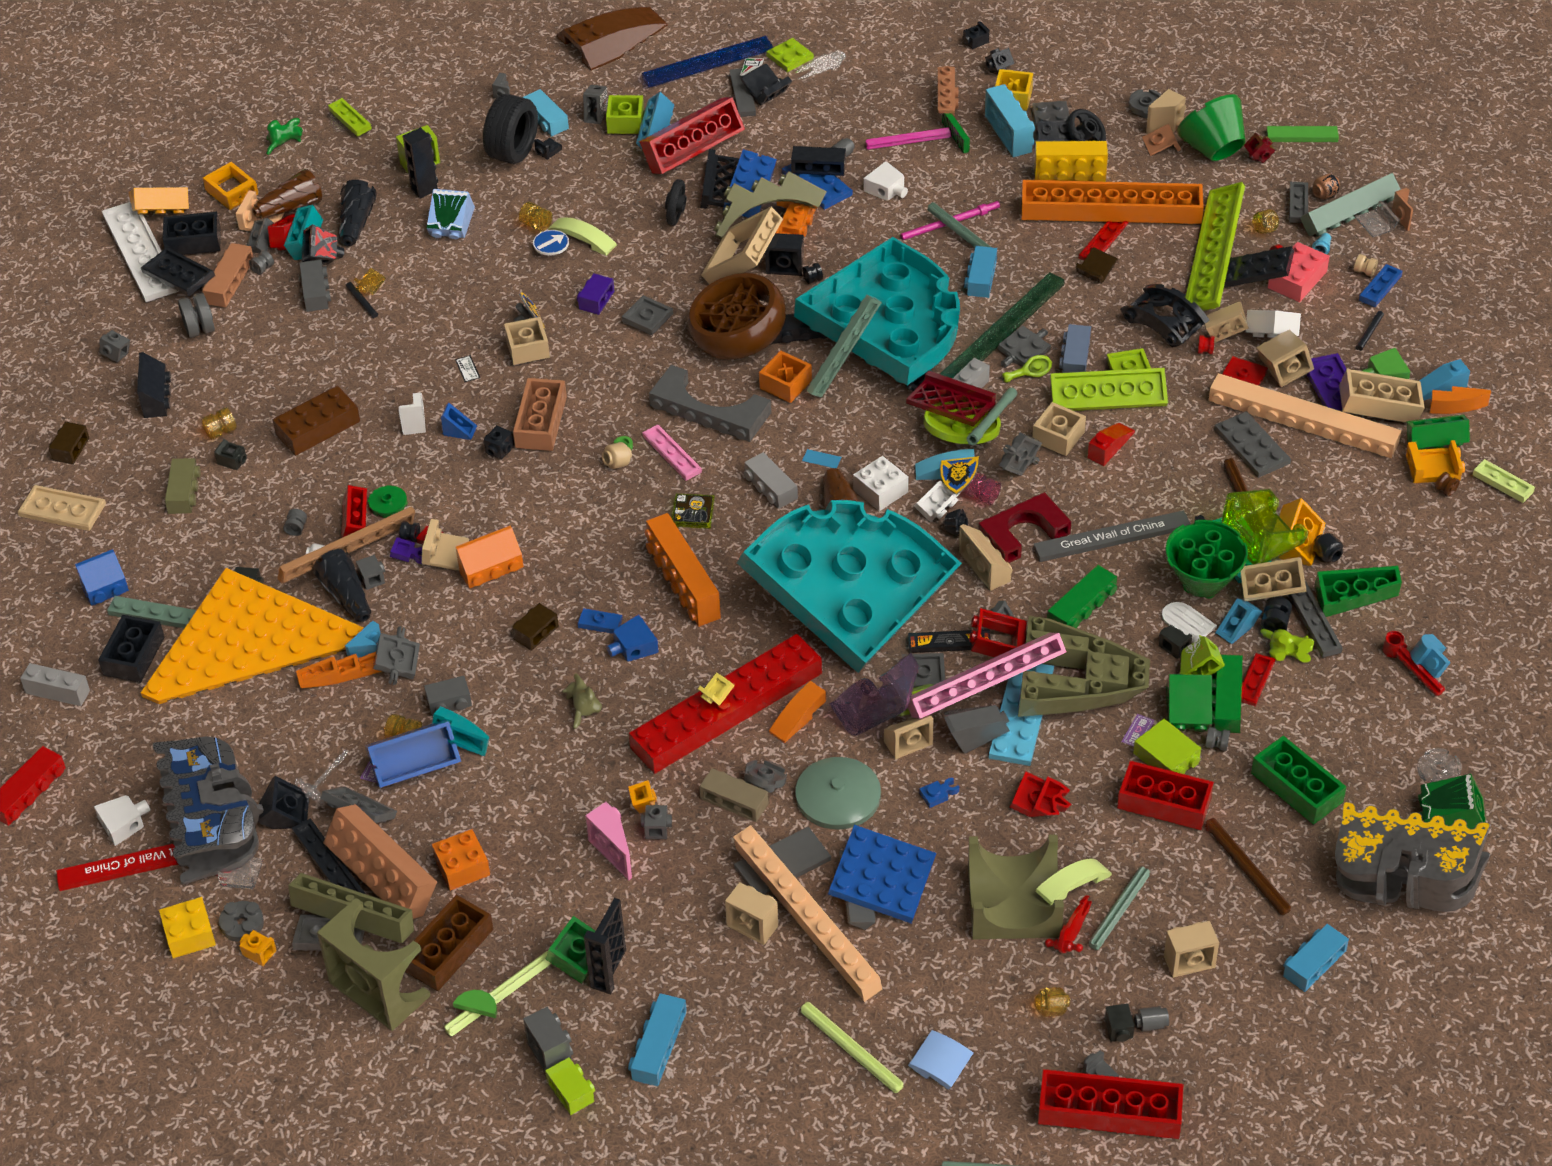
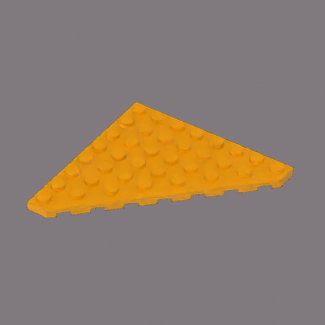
M225 568L141 691V696L157 704L166 703L167 700L177 697L184 698L194 695L198 691L212 690L225 686L224 684L247 680L258 674L279 671L286 666H296L318 657L324 658L335 655L339 651L346 650L345 645L362 631L364 627Z

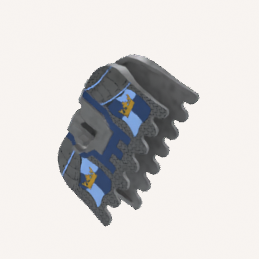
M207 736L177 741L154 742V752L165 754L164 758L157 761L156 766L160 770L162 777L160 785L164 788L163 802L167 805L168 810L166 819L171 823L172 830L169 835L174 840L173 856L177 859V863L180 866L189 867L187 871L180 875L181 883L183 885L245 865L253 858L259 847L255 826L259 820V814L263 812V806L257 804L251 798V786L247 779L239 773L232 748L228 743L219 738Z

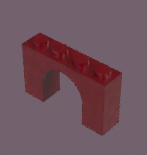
M1044 492L979 522L978 530L985 537L989 538L991 545L999 550L1005 562L1011 563L1021 558L1022 544L1009 531L1013 526L1020 523H1032L1041 527L1051 539H1056L1071 534L1072 521Z

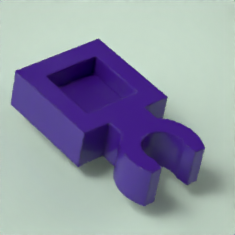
M396 537L390 551V557L409 562L410 558H412L415 562L422 564V556L419 555H422L423 547L415 548L414 542Z

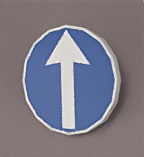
M558 230L543 231L533 240L535 250L540 254L548 256L562 253L569 245L567 235Z

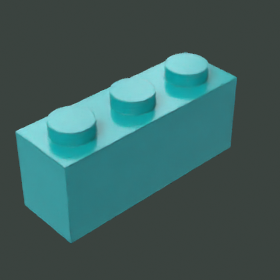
M313 205L297 209L284 246L294 260L302 259L303 230L312 224L321 228L323 218Z

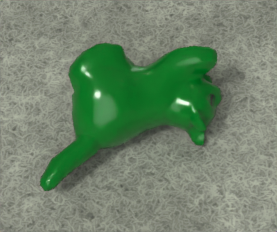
M293 118L285 125H280L278 120H273L268 124L267 130L269 133L266 138L271 145L267 148V155H270L276 147L283 145L290 139L301 142L303 129L298 126L300 123L299 118Z

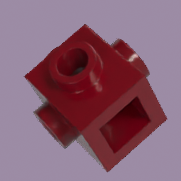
M1256 132L1244 144V147L1249 152L1248 155L1254 161L1258 159L1262 163L1269 159L1276 151L1272 146L1273 142L1267 136L1262 137Z

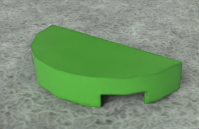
M483 990L466 991L453 1002L454 1008L496 1018L497 1006L495 999Z

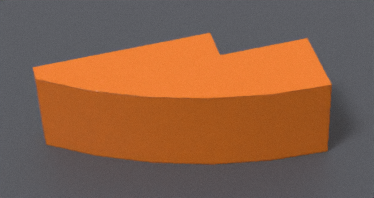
M1452 386L1451 391L1432 390L1430 413L1455 414L1486 407L1489 404L1491 390Z
M809 681L783 709L770 728L769 733L783 743L787 742L812 719V714L826 702V691L812 681Z

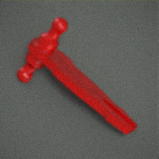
M1085 895L1079 902L1080 904L1071 915L1066 926H1063L1059 939L1052 940L1049 938L1045 940L1046 947H1054L1060 953H1067L1072 950L1081 952L1083 950L1081 944H1074L1073 941H1075L1085 917L1089 913L1092 901H1088L1090 896Z

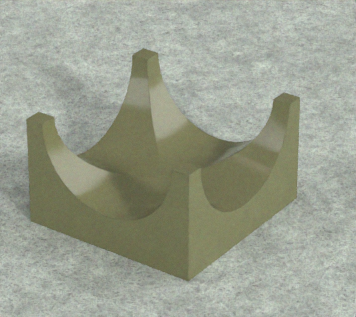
M1057 834L1048 835V839L1042 847L1021 856H1000L990 853L980 845L978 836L969 837L968 879L972 940L1060 937L1064 913L1063 900H1054V903L1050 905L1036 892V889L1044 881L1058 872Z
M355 898L317 932L329 983L393 1031L431 996L430 991L424 987L412 993L399 992L402 977L411 961L421 951V947L418 943L412 941L407 946L398 950L381 952L374 951L368 944L365 946L360 944L354 936V926L359 912L364 907L363 902Z

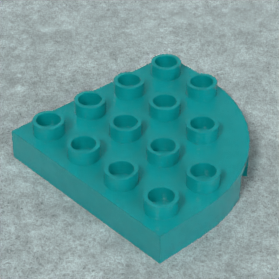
M891 237L795 299L794 317L809 325L813 331L820 332L837 343L841 333L846 329L851 317L856 313L866 295L877 298L882 303L851 352L865 359L869 365L876 366L893 376L897 382L909 385L938 365L949 353L957 336L960 301L957 291H948L949 277L935 262L898 239Z
M831 500L825 510L812 511L809 505H805L789 512L768 527L742 553L737 561V564L857 673L919 611L962 564L935 538L906 517L887 509L882 517L879 518L865 512L864 502L850 500Z

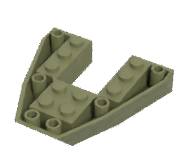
M1029 616L1025 644L1048 633H1059L1066 653L1042 664L1085 669L1083 679L1024 671L1020 688L1018 717L1080 712L1121 704L1149 687L1150 659L1110 640L1052 619Z

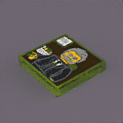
M676 493L672 515L675 525L677 527L711 529L715 495Z

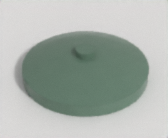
M830 757L813 763L802 772L796 784V802L801 813L812 823L828 829H848L854 825L858 826L866 822L876 812L881 800V786L876 774L864 763L847 757Z

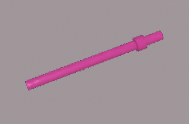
M998 201L987 205L981 204L975 209L952 217L962 221L977 215L982 216L988 214L989 211L1000 208V204ZM937 221L901 233L900 236L902 240H906L947 225L942 221Z

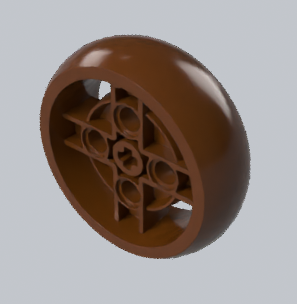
M738 273L720 278L705 287L697 295L690 307L688 328L691 338L703 352L718 359L735 360L756 354L769 346L780 334L786 318L785 300L778 287L761 275ZM760 301H765L768 305H762ZM712 327L714 332L707 331L706 328Z

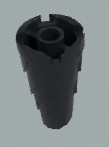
M363 180L347 181L346 185L343 184L340 193L341 222L339 239L343 245L348 247L356 244L357 239L359 240L362 228H364L367 218L370 216L377 197L376 189L373 186L372 188L368 187V182Z
M334 549L326 552L321 556L323 560L320 563L318 560L314 563V575L356 621L364 622L368 620L371 609L365 598V593L361 587L362 584L351 556L347 550L345 553L343 549Z

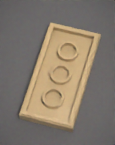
M34 485L18 510V515L20 517L90 531L106 505V501L101 498Z

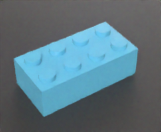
M1005 84L986 89L985 117L1012 157L1031 153L1032 145H1034L1033 132L1035 131V126L1029 120L1026 111H1023L1020 107L1019 101H1016L1013 97L1012 91Z

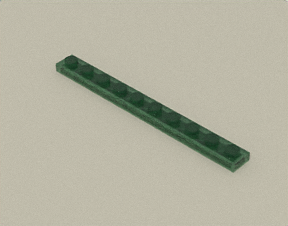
M1049 272L940 374L953 379L973 358L980 361L985 360L1002 341L1015 332L1064 286L1065 279Z

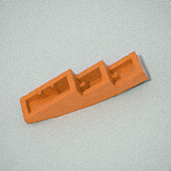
M376 652L358 658L357 654H353L340 660H336L335 656L299 669L296 671L299 685L301 688L321 687L381 672L373 669Z

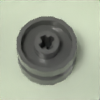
M203 292L193 295L194 307L187 297L177 300L189 338L199 336L198 324H200L205 334L215 331L212 312Z

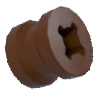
M1444 472L1437 479L1435 488L1443 490L1445 495L1451 496L1457 490L1460 480L1452 478L1448 472Z

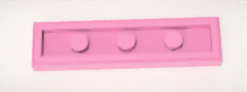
M659 425L642 432L643 438L686 481L702 473V468Z

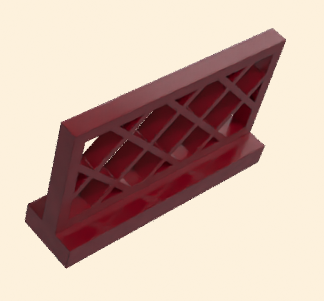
M928 371L925 374V380L907 397L906 404L974 427L995 406L996 393ZM930 396H937V398L928 399ZM952 401H953V403H954V404H947V405L944 404L945 402H952ZM940 403L941 406H933L931 404ZM970 407V410H961V408ZM957 409L956 412H950V411H948V410ZM974 415L973 419L965 416Z

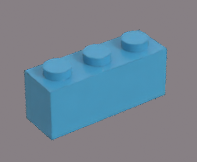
M976 246L974 253H971L970 264L972 265H968L967 276L969 277L965 278L964 288H968V296L989 298L997 263V248Z
M1326 924L1322 929H1317L1312 935L1311 940L1308 943L1304 942L1299 947L1297 954L1287 958L1283 965L1285 967L1283 977L1306 992L1346 952L1349 939L1329 924Z

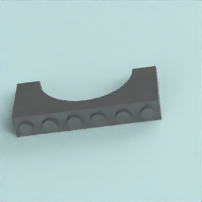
M670 365L649 392L651 407L748 442L753 439L771 414V400L756 394L741 404L729 407L711 406L697 401L686 390L688 370L674 365Z

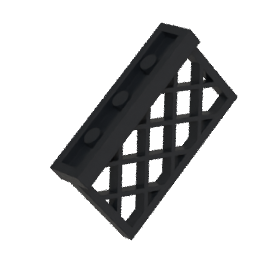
M709 149L700 208L707 209L708 205L724 207L726 196L723 193L730 186L725 181L729 179L732 181L735 173H729L727 169L732 168L735 171L740 158L716 155L715 149ZM718 161L725 162L726 165L721 166ZM722 172L725 176L720 178L717 174ZM721 184L723 188L718 189L716 185ZM720 196L722 199L716 200L713 197Z
M617 898L613 899L595 932L587 930L584 936L590 988L610 995L614 990L613 974L626 952L621 900Z

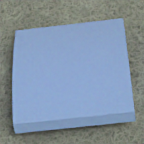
M931 1030L908 1066L926 1079L930 1076L949 1090L973 1055V1052L957 1041Z

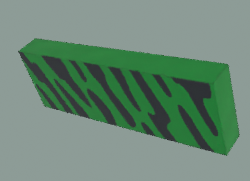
M942 113V124L945 128L950 129L952 138L963 154L969 152L970 138L952 113Z

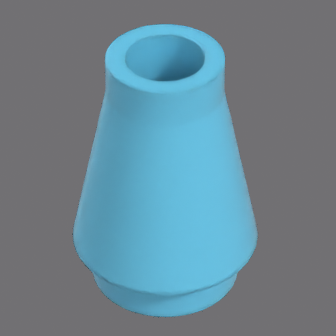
M1323 233L1313 243L1312 248L1328 254L1331 236L1328 233Z

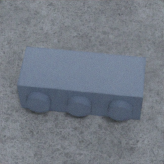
M1069 324L1068 332L1064 331L1063 343H1066V345L1062 344L1061 356H1064V358L1060 357L1059 369H1063L1062 373L1086 372L1091 326Z

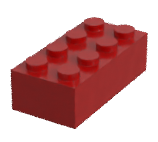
M1130 761L1119 791L1117 809L1202 830L1212 799L1214 782Z

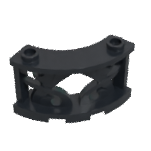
M1163 284L1146 285L1143 288V294L1129 306L1120 308L1124 318L1129 323H1138L1150 327L1159 333L1171 347L1182 345L1202 325L1210 321L1195 302L1191 303L1184 298V293L1175 288H1165ZM1168 305L1172 307L1174 317L1157 315L1153 306L1161 307ZM1192 324V327L1188 330L1187 325ZM1179 325H1181L1185 332L1182 336L1179 335Z

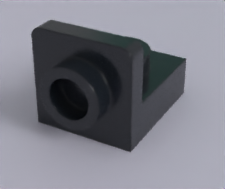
M550 137L544 142L539 139L534 140L535 153L547 160L562 150V145Z

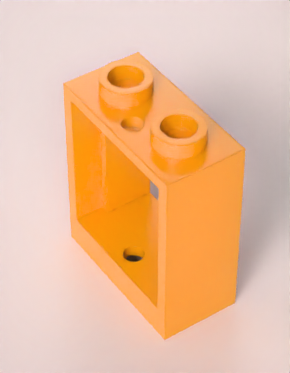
M232 162L203 177L205 191L229 210L239 206L249 190L256 191V195H258L256 181ZM232 177L242 183L228 192L218 186Z

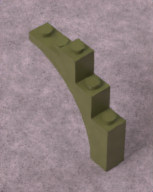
M789 171L786 175L782 174L778 181L780 187L762 177L759 181L755 180L751 187L753 193L734 183L731 187L728 186L724 193V196H726L724 201L729 203L730 206L726 205L722 213L724 215L722 222L718 221L714 228V231H716L715 237L721 240L738 217L759 205L790 201L817 209L827 191Z

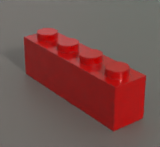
M42 746L0 787L1 822L9 826L14 820H17L21 813L28 806L32 805L35 799L43 791H46L57 777L63 774L66 767L61 755Z

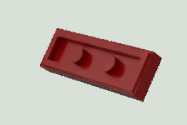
M1255 653L1242 682V703L1256 707L1276 659Z

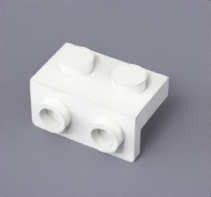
M940 480L914 507L928 521L932 522L935 518L940 519L947 512L945 510L947 506L952 508L959 501L956 498L959 494L956 495L950 491Z

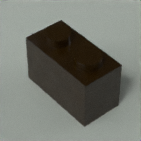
M64 422L57 431L53 442L49 444V452L53 461L74 465L89 440L86 425Z
M538 603L524 617L514 623L512 626L513 639L532 651L559 627L557 613Z

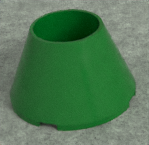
M1235 94L1220 96L1205 103L1206 107L1198 112L1194 110L1187 115L1177 128V134L1181 139L1211 161H1220L1228 158L1239 151L1245 144L1241 99Z

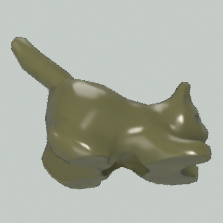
M576 673L574 674L575 682H571L566 689L562 690L563 693H567V699L573 698L576 711L573 729H577L580 725L582 716L599 713L602 709V704L595 697V693L589 686L587 687Z

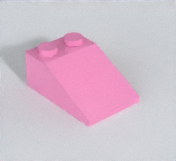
M605 802L585 815L588 840L630 880L632 878L630 855L620 819L621 815L617 808L611 807Z

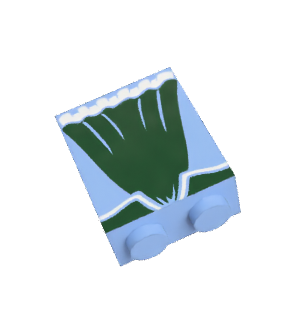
M433 189L427 222V230L432 237L465 238L475 208L469 192Z

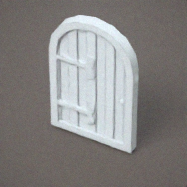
M1182 602L1170 603L1162 611V619L1168 626L1173 625L1175 628L1183 631L1185 635L1190 633L1192 638L1196 635L1206 637L1217 628V625Z

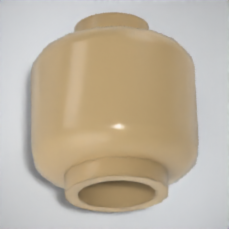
M623 442L607 445L602 453L604 464L611 469L627 466L632 457L631 449Z

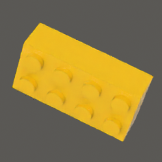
M1036 141L1035 180L1106 182L1107 141Z

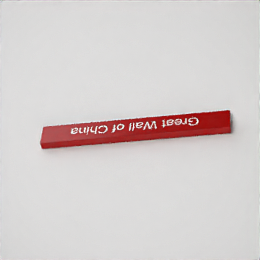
M174 843L58 869L56 872L59 890L64 891L178 865L177 859L173 856Z

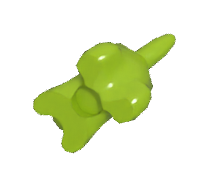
M1266 629L1260 630L1264 637L1271 640L1269 654L1277 661H1283L1287 655H1290L1302 662L1311 661V657L1307 653L1313 650V639L1308 638V636L1298 637L1282 629L1275 630L1274 632Z

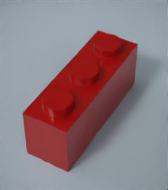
M347 486L342 501L341 538L366 527L367 488Z

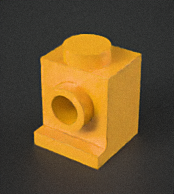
M649 780L628 786L632 805L639 814L645 812L646 805H655L657 797L654 789H651Z
M255 930L250 934H244L240 940L239 946L242 955L261 966H264L277 951L273 938H267Z

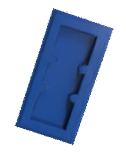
M583 608L578 621V628L613 634L614 629L621 626L623 617L620 614Z

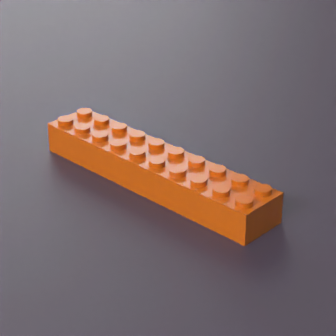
M1054 180L1022 181L1021 220L1202 224L1204 208L1202 184Z

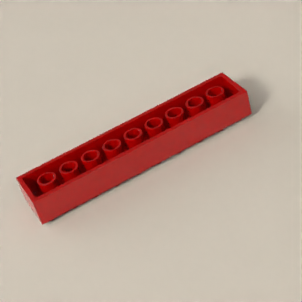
M795 634L724 676L735 686L720 706L714 701L711 704L701 697L703 693L699 691L629 732L630 748L656 774L821 675L822 658L798 634Z

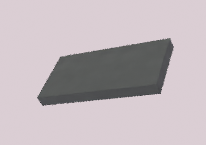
M809 826L769 846L795 878L831 861V855ZM745 859L734 863V868L747 886H752L762 894L771 891Z

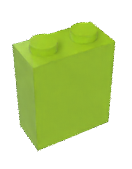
M1163 719L1134 741L1133 754L1147 765L1185 774L1190 767L1194 768L1199 764L1201 760V747L1167 720Z

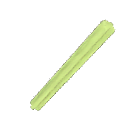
M548 951L489 993L495 999L496 1004L551 964L545 959ZM464 1011L444 1026L445 1031L449 1036H453L481 1015Z
M810 1002L802 1005L801 1013L890 1090L894 1093L902 1090L903 1082L814 1005Z

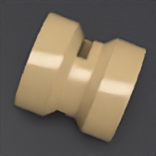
M1359 254L1354 265V271L1358 273L1364 272L1367 276L1372 277L1376 271L1378 260L1374 258L1368 259L1365 255Z

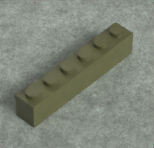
M300 873L288 885L290 902L293 907L332 919L357 898L363 902L364 908L356 918L355 928L399 943H403L414 931L411 909Z

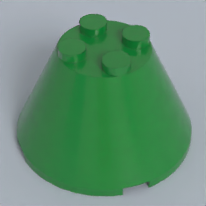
M1196 520L1194 524L1186 526L1183 524L1177 527L1169 535L1165 553L1170 566L1184 586V590L1194 596L1211 599L1244 568L1248 549L1246 543L1240 538V534L1232 527L1212 520Z

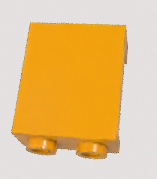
M1455 440L1450 441L1449 448L1418 450L1416 442H1408L1406 458L1413 483L1436 482L1444 472H1448L1452 478L1461 480V475L1465 472V463L1460 459V447H1457Z

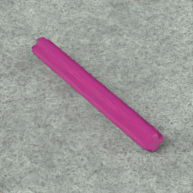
M949 128L872 138L867 139L865 144L869 150L951 137V131Z

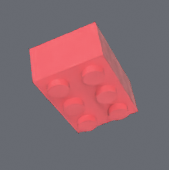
M1297 242L1293 246L1294 256L1289 276L1269 279L1268 289L1301 302L1326 274L1330 256Z

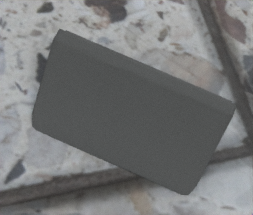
M263 218L254 221L246 245L252 247V252L260 253L262 250H268L270 242L267 226L273 224L270 219Z

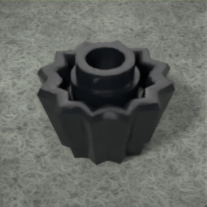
M957 509L945 515L944 525L949 533L959 536L960 525L968 526V518L964 509Z

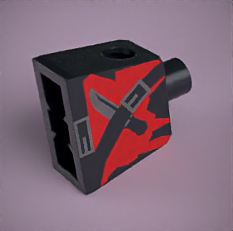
M313 224L303 230L302 262L321 260L323 265H327L333 262L336 257L342 258L344 256L345 250L337 246L336 235Z

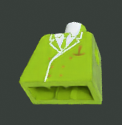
M1194 636L1192 644L1182 650L1180 674L1212 675L1225 666L1218 647L1205 636Z

